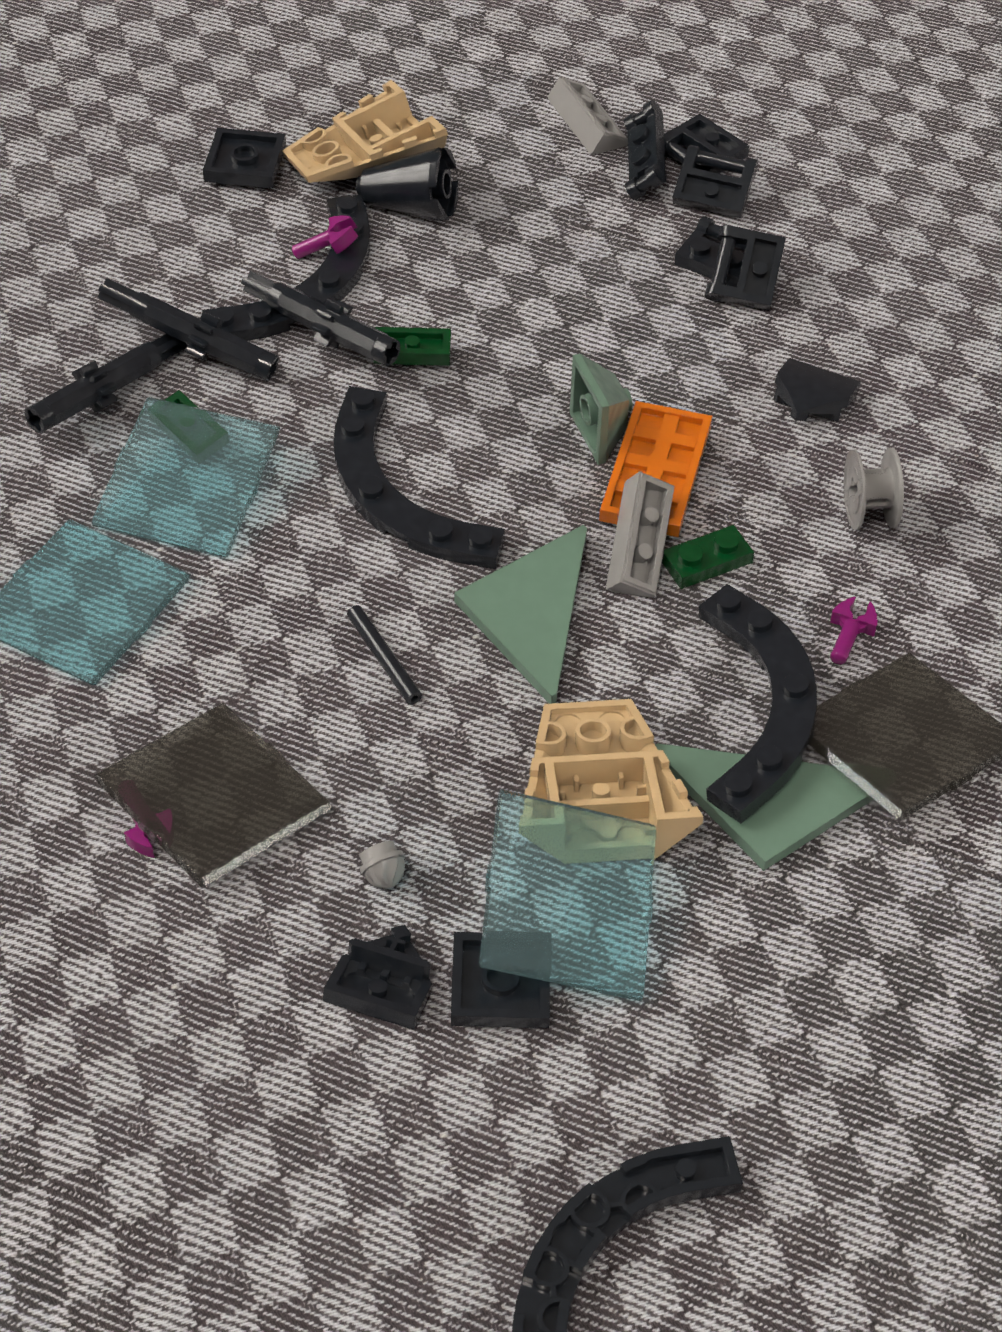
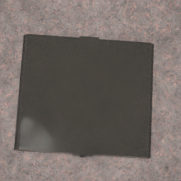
M908 653L863 680L855 681L843 688L837 695L817 706L813 738L810 737L808 744L895 818L902 821L948 791H954L970 781L972 776L1001 759L1002 724L915 656Z
M225 703L211 708L94 774L97 783L138 823V827L154 843H158L201 888L207 887L332 810L329 801L287 763L286 758L269 742L266 743Z

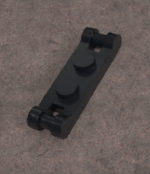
M654 100L643 105L641 112L637 114L631 113L623 120L628 130L629 181L625 183V188L629 196L635 201L645 196L647 189L651 187L657 188L666 182L663 113L660 106Z

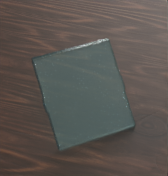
M148 397L125 447L122 448L114 465L115 470L93 516L92 526L225 558L228 557L249 505L253 503L258 492L259 481L279 435L280 426Z
M69 519L30 560H27L12 575L13 578L0 590V641L90 685H96L126 650L149 629L152 621L184 587L191 574Z
M500 789L497 799L491 860L487 866L485 876V892H487L479 957L480 967L641 1001L645 987L649 925L652 923L653 896H651L656 839L655 825Z

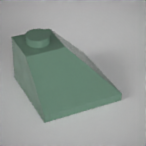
M575 354L572 360L570 415L597 464H604L627 429L628 411H631L633 407L631 394L627 388L621 386L614 373L582 354Z

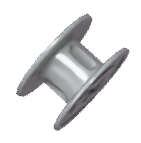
M887 448L883 454L881 468L864 469L858 451L856 449L849 450L844 466L843 483L845 509L852 530L860 529L864 521L866 509H882L885 521L889 527L897 528L901 521L904 503V480L897 451L895 448Z

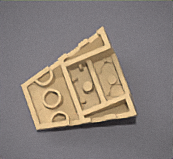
M390 80L382 85L384 92L373 98V95L368 94L358 101L360 106L349 115H346L345 112H340L332 118L334 123L326 130L317 127L282 150L284 157L309 183L345 180L361 176L362 171L368 167L438 147L445 148L448 136L447 130L433 116L420 122L412 116L404 90Z
M632 699L544 704L536 739V750L530 766L529 782L523 798L522 814L517 825V836L562 866L655 860L702 825L703 815L697 806L693 807L687 798L688 791L681 779L676 780L669 769V759L663 750H658L655 746L654 735Z

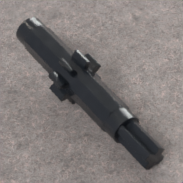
M249 271L248 277H243L241 284L245 285L243 291L268 303V306L279 311V313L316 331L317 333L313 340L326 347L331 345L339 348V345L342 344L385 366L393 364L400 353V342L350 316L353 307L340 300L335 302L327 299V302L324 303L282 282L276 283L254 271Z
M106 278L104 284H101L98 289L100 291L98 299L129 313L132 318L189 344L185 353L200 360L207 361L210 354L265 381H269L276 371L279 356L222 330L221 327L224 320L203 311L199 319L144 292L134 291L109 278Z
M165 333L151 342H144L99 368L96 361L93 360L72 372L76 381L25 409V418L35 432L43 433L89 406L96 413L118 400L113 394L115 391L161 366L163 361L186 349L187 344Z

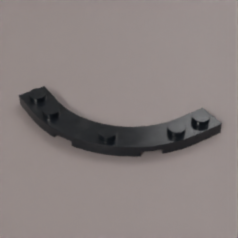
M343 195L327 199L329 218L342 215L350 216L357 225L354 231L358 237L338 254L331 247L322 265L304 282L294 287L295 289L326 303L327 299L335 302L337 300L342 301L355 287L363 274L362 268L370 253V227L361 195ZM263 300L237 306L202 310V313L205 311L224 320L221 327L222 330L246 341L266 338L290 331V324L297 322L271 308Z
M349 386L337 417L333 442L339 482L354 508L382 534L386 535L390 532L396 537L407 541L408 548L416 552L451 562L496 569L505 541V529L450 519L430 512L402 495L383 474L374 452V440L387 405V392Z
M726 584L698 606L699 618L736 641L753 656L761 669H765L767 672L772 695L770 716L758 741L738 763L706 788L707 801L741 824L771 799L799 768L802 762V754L809 743L810 737L813 738L815 731L817 686L809 657L790 628L760 603Z
M730 1136L678 1144L647 1152L621 1163L620 1169L604 1176L593 1185L590 1183L585 1185L551 1220L532 1251L523 1272L516 1300L512 1332H567L569 1313L575 1293L591 1262L611 1239L634 1221L673 1204L741 1192L743 1182Z

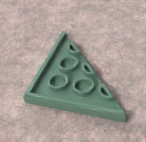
M584 525L454 593V602L549 704L556 703L558 687L587 538V528Z
M655 744L657 749L663 750L669 759V769L676 780L681 779L688 794L763 871L894 787L896 780L892 773L801 762L799 768L789 781L771 799L740 824L707 801L706 788L738 763L745 754Z

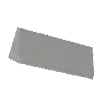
M559 77L548 95V100L590 154H599L627 146L628 138L586 85Z
M640 471L625 481L606 590L614 593L650 598L656 596L674 485Z

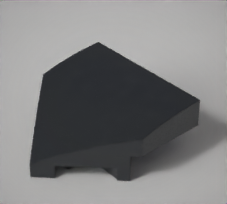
M789 358L777 373L775 379L777 387L773 399L778 403L790 406L792 408L790 416L795 421H806L810 414L831 421H838L842 407H848L858 395L861 381Z
M405 924L391 928L389 936L368 942L357 938L349 940L348 954L341 956L324 986L323 1002L414 1030L431 994L432 983L429 979L431 965L428 960L421 959L411 943V933Z

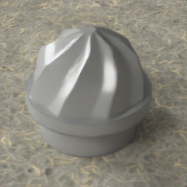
M384 841L375 844L359 855L363 864L360 867L361 874L374 887L392 888L404 876L405 855L402 850H397L394 841Z

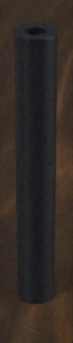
M359 605L351 607L347 612V617L407 704L413 705L419 702L422 698V693L362 607Z

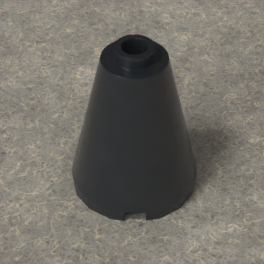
M438 147L368 167L362 171L361 176L357 177L356 191L358 195L362 196L366 205L440 221L449 220L448 217L455 214L458 202V181L451 180L450 169H457L452 152L447 147Z

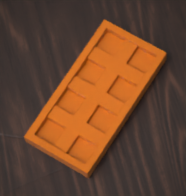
M636 401L600 508L599 521L617 525L624 483L640 471L674 485L666 535L679 537L711 429L712 416Z

